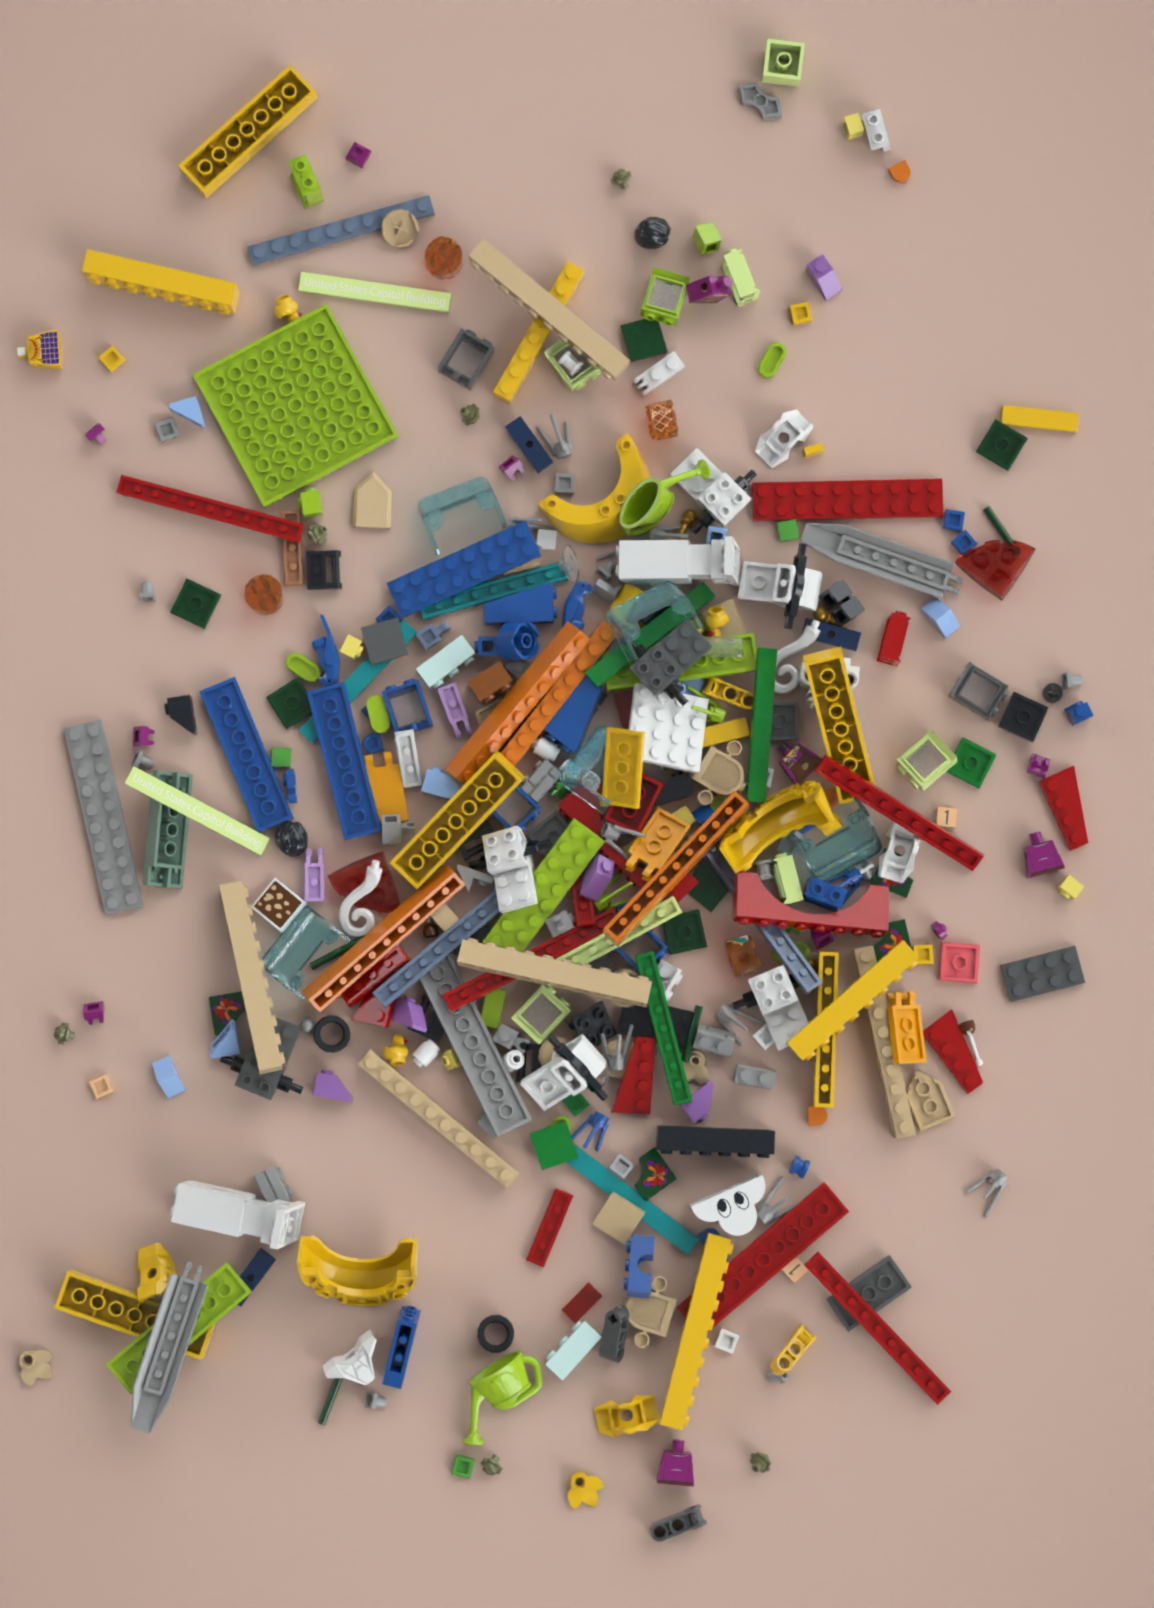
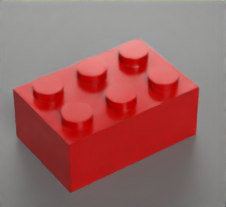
M642 774L640 808L634 809L610 805L603 821L641 832L664 784Z

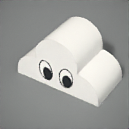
M759 1173L693 1202L689 1206L699 1219L706 1222L717 1221L722 1229L731 1235L741 1236L747 1234L756 1224L757 1211L754 1204L759 1202L765 1193V1180Z

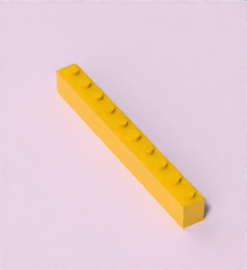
M710 1232L707 1233L659 1420L660 1425L683 1430V1427L688 1425L690 1415L687 1414L688 1407L693 1406L695 1396L692 1395L694 1387L697 1388L700 1378L697 1376L698 1368L702 1369L705 1358L702 1357L703 1349L707 1350L709 1338H706L708 1330L712 1331L714 1319H711L713 1311H717L719 1300H716L717 1294L722 1292L724 1281H721L722 1274L727 1273L729 1262H726L727 1255H731L734 1243H731V1238Z

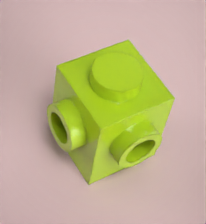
M713 222L701 223L695 227L692 239L701 256L718 251L722 239L720 238L719 230L715 228Z
M316 488L304 489V492H300L301 498H298L299 510L303 509L304 518L323 516L320 491L316 490Z

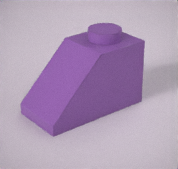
M823 254L807 264L806 272L826 301L842 291L833 268Z
M602 855L593 857L584 869L580 895L597 902L612 879L615 862Z
M405 997L404 1000L397 998L391 1021L426 1033L427 1027L422 1006L416 1005V1000Z
M322 1069V1073H317L313 1096L353 1102L352 1095L337 1075H333L334 1071Z
M708 1081L691 1095L692 1102L680 1104L694 1123L697 1121L701 1123L709 1117L707 1113L710 1111L713 1089L711 1081Z

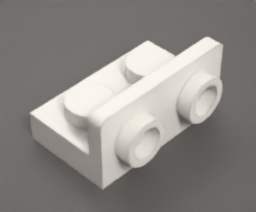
M877 109L862 114L871 150L883 148L884 152L891 150L881 110Z
M661 959L658 964V970L666 1001L668 1002L674 993L670 990L674 984L678 986L683 975L680 974L681 969Z

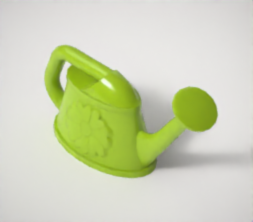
M700 459L693 470L660 481L656 478H649L639 483L627 496L620 511L619 519L624 533L629 537H634L650 532L651 528H654L668 514L673 505L674 493L668 489L672 485L694 476H700L704 480L710 477V468L707 462Z
M517 1350L491 1363L468 1382L472 1386L470 1430L468 1436L462 1442L467 1445H481L484 1443V1440L479 1437L477 1431L479 1407L484 1399L492 1404L493 1408L508 1410L524 1402L541 1389L542 1373L536 1358L530 1355H522V1351ZM524 1363H529L533 1367L535 1384L531 1388H529L531 1382L528 1379Z

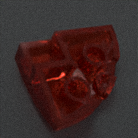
M991 540L975 549L973 547L955 561V564L981 587L1002 601L1025 569L1035 552V548L1015 540L1011 543Z
M383 851L357 860L328 875L337 893L346 898L363 883L367 867L371 866L372 860L380 861L379 867L382 868L379 883L370 893L353 905L358 908L377 910L378 913L393 912L401 905Z

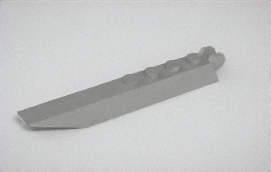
M806 523L800 540L833 561L941 599L943 598L944 591L956 595L960 593L958 588L947 585L948 580L958 584H963L964 582L963 578L951 574L954 566L953 562L848 525Z
M189 1261L182 1276L170 1274L133 1385L132 1428L150 1433L171 1400L208 1289V1285L199 1282L204 1266L199 1265L194 1280L187 1278L192 1268V1262Z

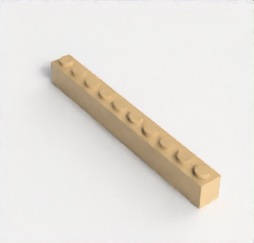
M484 238L468 255L469 264L478 271L480 269L485 273L484 277L491 283L495 281L499 285L498 288L507 295L509 293L514 297L513 301L520 307L525 306L528 309V313L534 319L539 318L543 321L542 325L547 330H554L558 334L557 337L563 343L568 342L573 346L572 350L579 356L581 354L587 358L586 361L595 368L597 366L602 370L601 374L606 379L615 381L630 364V360Z
M242 880L219 885L259 1075L283 1070L282 1064L285 1063L283 1052L279 1053L278 1045H281L279 1033L275 1034L274 1026H277L275 1014L271 1015L270 1012L273 1003L271 996L267 997L266 993L269 985L267 977L263 978L262 975L265 967L263 959L258 957V952H261L259 940L255 941L254 938L257 930L255 922L251 923L250 920L253 912L251 904L246 902V897H249L247 886H243Z
M473 938L462 939L457 959L458 966L647 1008L652 981H649L647 977H630V974L626 972L612 973L608 968L600 967L599 969H594L586 963L576 965L568 959L558 961L554 960V957L550 955L540 957L531 951H524L523 953L509 946L500 948L497 947V944L491 942L482 944Z
M871 945L852 950L857 975L860 978L877 963L874 947ZM877 994L872 999L874 1003L866 1009L894 1138L899 1139L916 1135L901 1066L900 1064L894 1065L885 996L884 994L882 996Z
M372 1049L358 1063L362 1069L504 1187L508 1188L520 1172L390 1066Z

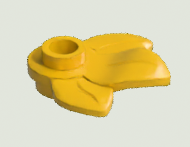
M583 1472L574 1473L569 1481L571 1486L568 1492L570 1505L576 1509L583 1501L587 1505L597 1506V1490L604 1487L603 1482L597 1476H587ZM581 1478L583 1480V1483L581 1485H577L575 1482L576 1479Z

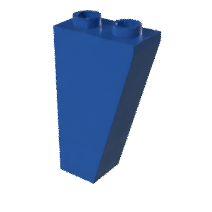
M547 583L485 603V625H503L509 622L553 623V618H557V607H553V599H557L556 588H552V583Z
M586 676L544 728L546 733H548L546 737L554 743L556 741L561 743V748L566 753L578 754L604 689L602 686L596 688Z
M402 1306L384 1374L383 1385L402 1388L421 1310H417L416 1307Z

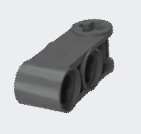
M618 1305L614 1310L606 1313L599 1350L600 1357L619 1363L624 1355L630 1316L629 1310L624 1305Z
M701 1505L691 1506L684 1511L654 1522L650 1528L652 1538L655 1541L661 1542L706 1525L707 1521L703 1519L700 1511ZM677 1519L683 1522L682 1527L679 1529L672 1526L673 1521ZM655 1528H664V1534L661 1536L655 1535Z

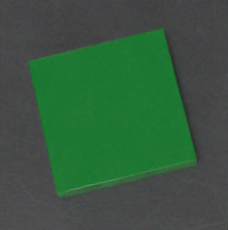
M962 737L954 752L957 756V763L946 772L980 789L996 754Z
M566 1121L529 1133L542 1170L579 1158Z

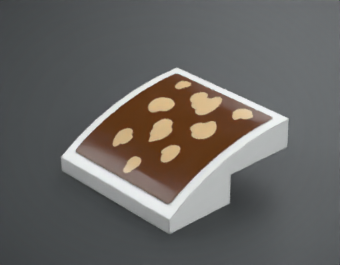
M275 877L251 907L283 933L307 903Z

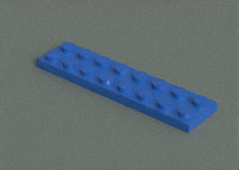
M523 521L387 582V585L403 619L537 559L542 555L528 523Z
M236 677L199 691L257 832L260 833L284 821L293 819V814Z
M345 682L307 691L344 840L382 831Z

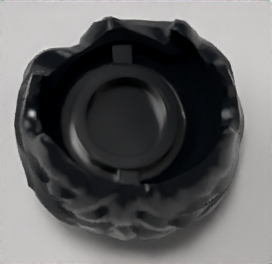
M659 217L646 218L637 226L635 240L638 245L645 249L660 248L668 242V235H670L671 231L670 226L665 219Z
M284 821L277 826L275 841L285 855L290 857L299 856L307 848L308 835L301 823Z

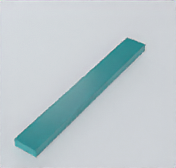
M565 561L476 585L420 612L422 619L427 620L488 603L547 583H552L553 585L567 581L570 578Z
M402 620L399 624L405 645H407L417 632L406 621ZM368 656L344 681L350 704L392 660L371 665ZM313 715L298 730L312 744L318 739Z
M577 1145L575 1146L579 1158L567 1161L569 1165L607 1194L611 1195L614 1191L645 1211L641 1220L689 1255L700 1240L649 1200L644 1201L636 1190L624 1181L619 1180L607 1168Z

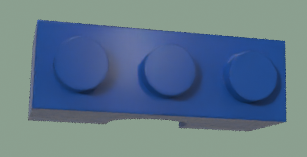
M632 1235L631 1241H627L626 1252L630 1253V1260L626 1259L625 1271H629V1276L624 1278V1290H627V1297L650 1298L652 1274L641 1272L638 1264L642 1261H653L655 1236Z

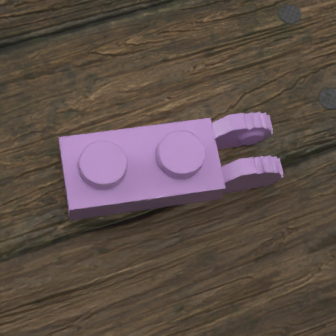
M456 683L437 688L457 739L461 738L460 730L456 724L458 722L464 721L466 732L468 735L471 734L472 730L467 720L469 718Z
M306 848L305 902H325L323 848H318V863H311L312 851L311 848Z

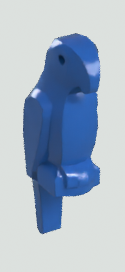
M577 581L574 584L564 604L562 627L569 621L578 629H584L585 624L582 621L585 604L583 597L586 594L591 595L592 587L589 583Z
M320 615L327 638L322 637L314 640L312 648L318 651L320 665L325 671L324 676H320L319 680L326 687L338 684L340 656L325 617Z

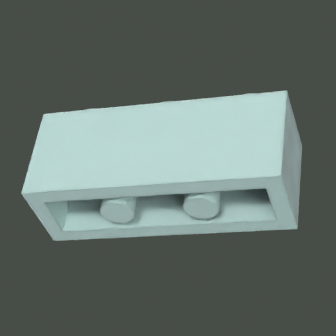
M461 635L416 668V671L429 689L433 687L437 689L444 683L443 679L456 675L459 672L458 668L462 665L468 666L475 660L474 656H476V653Z
M585 1319L582 1322L577 1321L571 1328L573 1330L569 1337L565 1335L558 1343L560 1347L556 1351L551 1350L545 1357L547 1360L545 1365L562 1381L602 1337Z

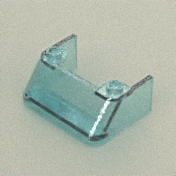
M474 478L425 497L418 503L420 516L436 555L439 554V549L432 532L440 529L443 525L441 513L477 499L479 506L484 510L495 508L503 529L507 528V523L497 497L486 478Z
M664 581L608 611L607 620L629 664L639 660L630 643L640 635L638 620L670 605L674 613L678 615L685 614L686 618L696 629L703 627L690 600L673 582Z
M599 725L561 774L560 781L564 787L604 815L611 801L596 791L600 786L601 780L592 769L605 753L607 727L612 726Z
M854 797L858 810L848 816V827L817 844L812 839L799 841L794 832H790L795 848L811 877L828 882L880 852L882 845L871 815L859 799Z
M304 906L262 957L265 971L289 991L304 1000L306 997L297 989L303 984L304 976L300 971L323 942L328 945L335 943L339 936L348 942L351 939L310 906Z

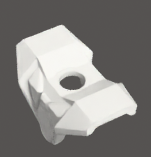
M797 409L782 413L780 420H777L768 431L760 435L755 452L771 468H774L789 458V450L798 441H806L813 429V425ZM787 433L789 441L781 443L778 439L779 434Z
M893 821L886 833V836L889 837L886 852L879 857L878 876L903 883L914 871L915 856L919 849L918 844L922 839ZM896 846H902L905 849L903 856H897L894 853Z
M369 1329L358 1338L355 1346L344 1355L333 1357L322 1365L326 1377L346 1378L363 1385L373 1381L375 1376L371 1357L377 1342L373 1334L374 1332Z

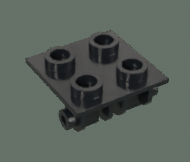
M603 1001L571 1019V1023H569L571 1030L575 1029L578 1036L583 1034L594 1047L602 1044V1033H604L606 1041L616 1035Z

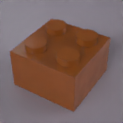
M500 661L467 682L468 687L480 705L483 703L488 705L493 702L497 694L501 693L503 695L511 690V685H513L511 677Z

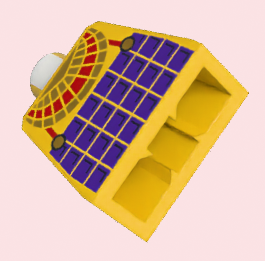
M58 330L27 337L28 346L17 347L18 358H29V364L32 367L63 369L61 336Z

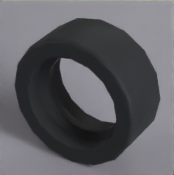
M329 1015L321 1018L316 1023L313 1037L320 1049L335 1053L347 1046L350 1040V1029L343 1019L338 1016ZM327 1023H336L343 1030V1038L336 1045H327L321 1040V1029Z
M491 1315L480 1323L477 1338L485 1350L491 1353H500L511 1346L514 1339V1328L506 1317ZM493 1322L503 1324L507 1330V1338L500 1345L489 1344L484 1336L486 1327Z

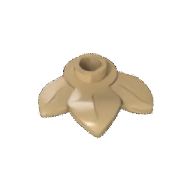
M692 1050L689 1062H683L687 1082L694 1079L697 1084L702 1085L706 1080L708 1071L704 1065L706 1061L705 1055L699 1050ZM697 1057L699 1062L694 1063L692 1058Z
M39 1349L35 1352L33 1350L21 1352L18 1362L22 1367L20 1372L22 1380L32 1387L37 1377L42 1379L51 1378L52 1368L47 1362L52 1359L53 1355L45 1349ZM26 1356L32 1358L31 1363L25 1361Z

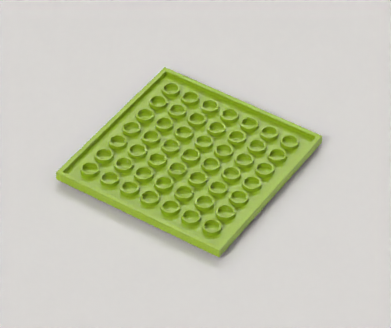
M327 304L192 374L264 508L399 437Z

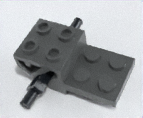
M685 619L649 651L642 644L637 645L631 637L625 641L632 650L631 655L636 660L629 668L654 697H657L664 691L671 699L676 698L684 706L688 700L681 693L683 689L676 681L712 649L711 644L688 619Z
M277 1017V1026H274L275 1034L279 1033L281 1045H278L279 1053H284L285 1063L282 1064L283 1070L259 1075L253 1045L245 1059L237 1056L234 1059L228 1056L221 1057L220 1062L231 1066L230 1070L239 1073L234 1086L272 1100L277 1089L287 1093L291 1090L299 1094L303 1090L302 1086L292 1083V1078L283 1075L301 1027Z

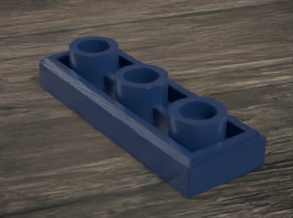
M521 416L505 426V429L538 474L553 464V460ZM532 443L533 446L531 448H527L526 444Z
M805 619L802 633L806 625L811 626L812 619ZM820 622L818 626L820 633L815 641L857 651L861 632ZM832 632L834 637L829 638L827 633Z
M262 1248L259 1249L240 1275L252 1292L276 1261L273 1256ZM249 1274L254 1275L253 1281L248 1279ZM250 1294L237 1305L241 1307L247 1300V1298L250 1296Z

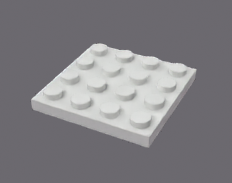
M636 683L633 690L628 729L645 732L643 762L696 774L699 773L707 714L691 709V706L694 705L708 709L709 699L683 693L688 702L682 706L676 698L671 699L664 691L657 697H654L643 684Z

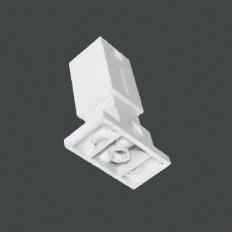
M725 536V540H711V544H691L689 540H619V546H616V557H619V565H616V576L619 577L623 584H692V579H712L715 584L740 586V548L732 536Z
M188 1180L179 1183L175 1187V1204L171 1207L170 1216H172L171 1222L235 1237L244 1234L261 1237L260 1242L270 1244L272 1249H280L299 1239L306 1202L296 1201L292 1203L279 1199L273 1202H266L255 1199L256 1194Z

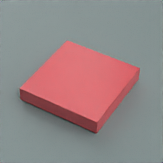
M941 942L938 980L977 984L980 945Z

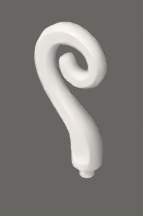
M813 619L811 626L806 625L798 640L777 651L776 667L783 659L807 649L815 642L820 633L818 629L819 621ZM785 664L779 668V676L789 673L792 679L788 684H780L775 679V693L787 694L797 687L799 672L794 666Z
M372 860L371 866L367 867L363 883L353 890L341 904L339 910L340 925L351 937H363L374 927L375 919L370 910L357 908L353 911L351 916L353 921H357L360 916L366 919L365 926L361 928L355 927L350 923L349 912L354 903L370 893L379 883L382 868L379 867L380 861Z

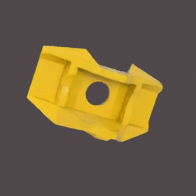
M154 1243L138 1249L136 1268L140 1272V1285L136 1289L138 1302L143 1303L144 1300L152 1297L162 1296L170 1274L178 1275L172 1257L161 1243ZM156 1269L157 1273L152 1278L150 1275V1271Z
M634 1395L632 1401L618 1404L610 1400L594 1408L599 1433L611 1437L632 1434L636 1431H647L659 1421L654 1395ZM624 1410H630L633 1417L629 1421H624L621 1413Z

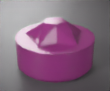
M938 921L931 924L933 932L940 940L948 936L946 933L947 928L944 924Z

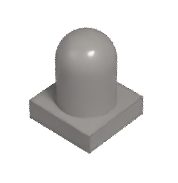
M608 560L603 566L600 564L595 572L607 582L611 577V573L616 569L617 563L614 560Z
M147 580L142 583V593H139L141 602L156 601L151 581Z
M1071 672L1061 674L1062 689L1080 686L1084 681L1083 677L1078 674L1071 675Z
M136 751L131 765L151 769L154 762L151 758L144 756L143 752Z
M865 858L853 866L862 874L864 881L872 880L873 873L871 868L874 867L872 862Z
M307 1015L298 1026L309 1037L313 1033L316 1022Z
M779 1363L780 1367L784 1369V1364ZM768 1371L766 1374V1379L769 1382L779 1380L781 1384L785 1383L789 1377L788 1372L780 1376L773 1374L772 1371Z
M367 1392L365 1408L375 1409L387 1406V1399L385 1397L378 1396V1393Z

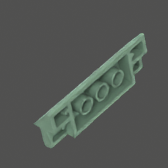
M153 770V777L191 796L193 774ZM150 798L142 885L182 889L189 818Z

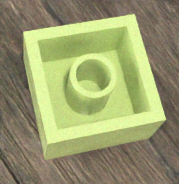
M767 39L762 82L799 87L805 43Z

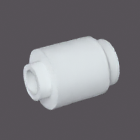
M543 736L540 739L536 738L531 746L534 749L532 753L552 762L555 761L561 750L557 747V744Z
M428 1039L412 1054L414 1056L412 1060L420 1068L422 1066L427 1067L438 1055L437 1052L440 1048L432 1040Z
M512 1050L501 1057L508 1072H513L524 1064V1056L518 1050Z

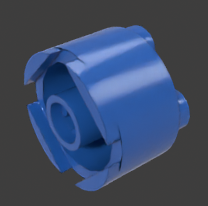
M530 622L504 623L499 629L494 645L498 648L501 656L507 661L532 659L536 656L540 647V643H537L539 632Z

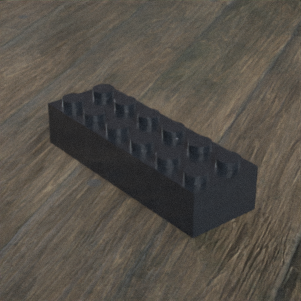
M657 1125L656 1149L660 1150L661 1154H672V1150L679 1151L681 1155H692V1151H699V1155L711 1156V1152H718L719 1156H731V1153H737L738 1157H750V1154H757L759 1158H770V1154H774V1130Z

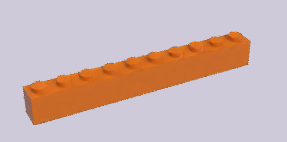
M567 621L445 769L465 784L503 746L588 644L590 639L580 629Z
M601 621L588 637L590 639L588 644L499 751L514 767L585 677V672L596 663L617 636L618 632L606 622Z
M734 791L603 928V934L618 947L747 812L749 803Z
M446 864L302 990L308 1001L321 1012L465 886L464 882Z

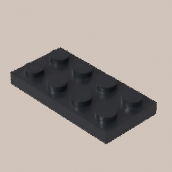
M637 1005L622 1007L616 1030L617 1033L627 1035L630 1025L633 1024L632 1037H656L648 1005L647 1008ZM668 1006L678 1047L684 1050L694 1012Z

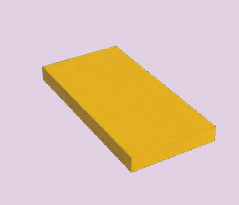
M607 727L601 804L634 809L640 808L645 741L644 731Z

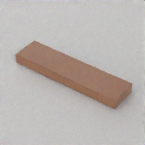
M299 509L281 510V518L301 523ZM302 537L300 544L282 539L285 587L304 586Z

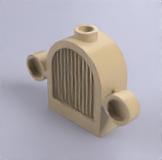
M732 740L727 744V754L711 746L700 764V772L695 773L691 779L706 789L702 790L697 797L701 805L707 806L712 802V793L729 796L734 791L742 793L747 783L743 781V768L733 758L742 751V745L739 741Z
M663 1276L653 1278V1291L651 1290L650 1298L624 1297L622 1305L629 1310V1322L634 1327L641 1329L634 1337L635 1345L639 1348H645L649 1345L650 1338L648 1332L666 1337L677 1299L661 1294L667 1288V1280Z

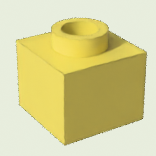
M859 113L846 116L843 119L842 123L848 140L863 136L864 129L866 128L863 118H860Z
M348 634L340 649V653L355 660L356 656L360 657L364 650V647H362L363 642Z
M1067 875L1057 888L1060 890L1059 894L1068 900L1069 898L1075 899L1084 886L1072 876Z

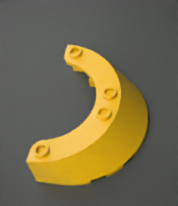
M628 432L616 443V450L621 463V474L617 486L607 498L596 504L579 506L567 503L555 495H549L538 503L539 511L565 537L585 544H600L618 540L626 535L619 519L623 503L639 483L650 478L647 465Z
M814 780L806 781L802 786L796 783L766 798V802L758 803L759 808L754 809L755 811L752 813L747 811L737 821L738 824L734 829L732 827L728 830L722 839L719 850L735 873L741 870L744 872L752 867L753 861L766 847L778 838L786 837L790 831L800 830L807 825H815L819 830L831 828L834 825L835 819L822 786L819 782L816 784Z
M300 1236L297 1257L299 1275L307 1287L311 1286L314 1288L315 1293L323 1298L328 1299L332 1297L339 1299L341 1304L352 1306L386 1305L389 1300L399 1301L407 1296L408 1291L413 1290L417 1278V1239L405 1238L400 1240L396 1248L385 1256L358 1259L333 1252L316 1236Z

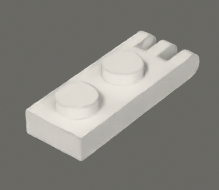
M673 351L636 377L633 383L636 384L642 381L637 388L641 390L646 386L647 389L641 393L645 396L684 369L685 365L675 351Z

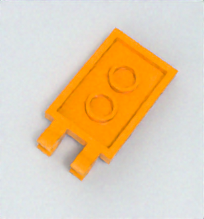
M383 752L386 766L377 768L374 766L373 755H366L367 772L380 822L381 815L400 814L401 822L409 821L400 765L393 764L392 752Z
M658 807L641 831V833L646 834V838L638 836L628 850V855L631 857L625 864L627 866L625 870L633 873L638 862H642L647 865L642 872V879L648 882L653 877L654 872H658L673 856L691 830V825Z
M914 991L886 994V1000L891 1005L887 1007L894 1065L927 1062L920 1005L915 1004L916 995Z

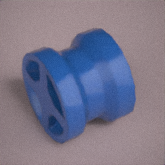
M796 1155L790 1166L789 1173L798 1174L803 1179L809 1168L810 1161L801 1160Z

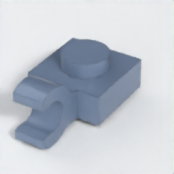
M446 621L435 628L431 623L417 632L416 635L424 648L428 650L442 641L440 635L451 628Z

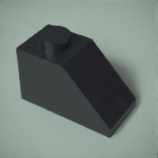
M184 695L167 698V703L164 704L166 715H169L179 725L193 735H196L197 727L192 696Z
M682 771L672 773V777L668 778L655 801V806L692 797L693 791L688 774H683Z

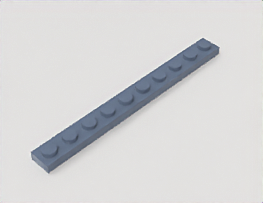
M427 195L247 246L252 265L256 266L381 230L382 220L392 210H407L415 216L416 220L435 215L430 196Z
M718 841L704 857L734 896V877L737 873L734 872L719 850L721 844ZM754 924L806 995L823 983L784 929L777 928L774 925L760 927Z
M496 890L372 992L384 1008L461 945L462 939L467 940V938H470L500 913Z

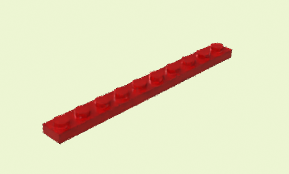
M121 475L116 491L119 495L299 544L305 527L302 523Z
M825 754L816 766L815 772L971 871L983 859V853Z
M613 907L595 916L596 925L574 927L529 951L534 952L536 956L540 957L550 955L555 960L603 934V928L617 913ZM485 972L442 994L452 1013L517 979Z
M819 1252L804 1264L937 1405L951 1393V1390Z

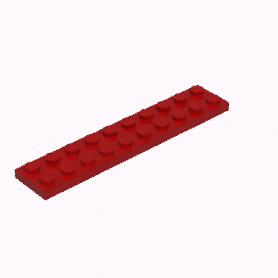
M942 479L752 483L753 521L940 518L944 516Z
M825 1182L821 1183L729 1262L727 1273H723L721 1281H724L722 1292H718L716 1300H719L716 1312L713 1311L711 1319H714L713 1327L849 1213V1210ZM691 1295L676 1307L685 1318Z

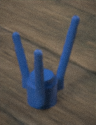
M855 867L824 881L832 883L844 877V882L838 887L853 886L846 894L843 904L861 886L860 882L864 879Z
M598 1111L594 1115L590 1114L589 1118L571 1136L572 1140L592 1122L590 1126L593 1129L583 1148H587L596 1131L601 1130L595 1149L598 1152L605 1131L609 1126L607 1124L609 1118Z

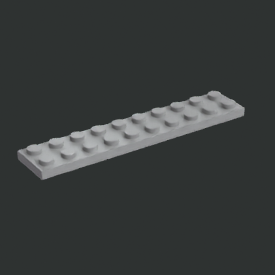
M102 720L64 728L105 915L143 907L144 904Z
M448 955L419 981L496 1137H499L532 1121V1118L474 1001L452 1013L450 1012L442 994L464 984V981L451 955Z

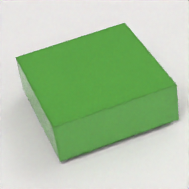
M796 519L777 523L780 542L799 539Z
M272 748V767L291 768L292 749Z
M456 1454L451 1474L470 1479L475 1459Z

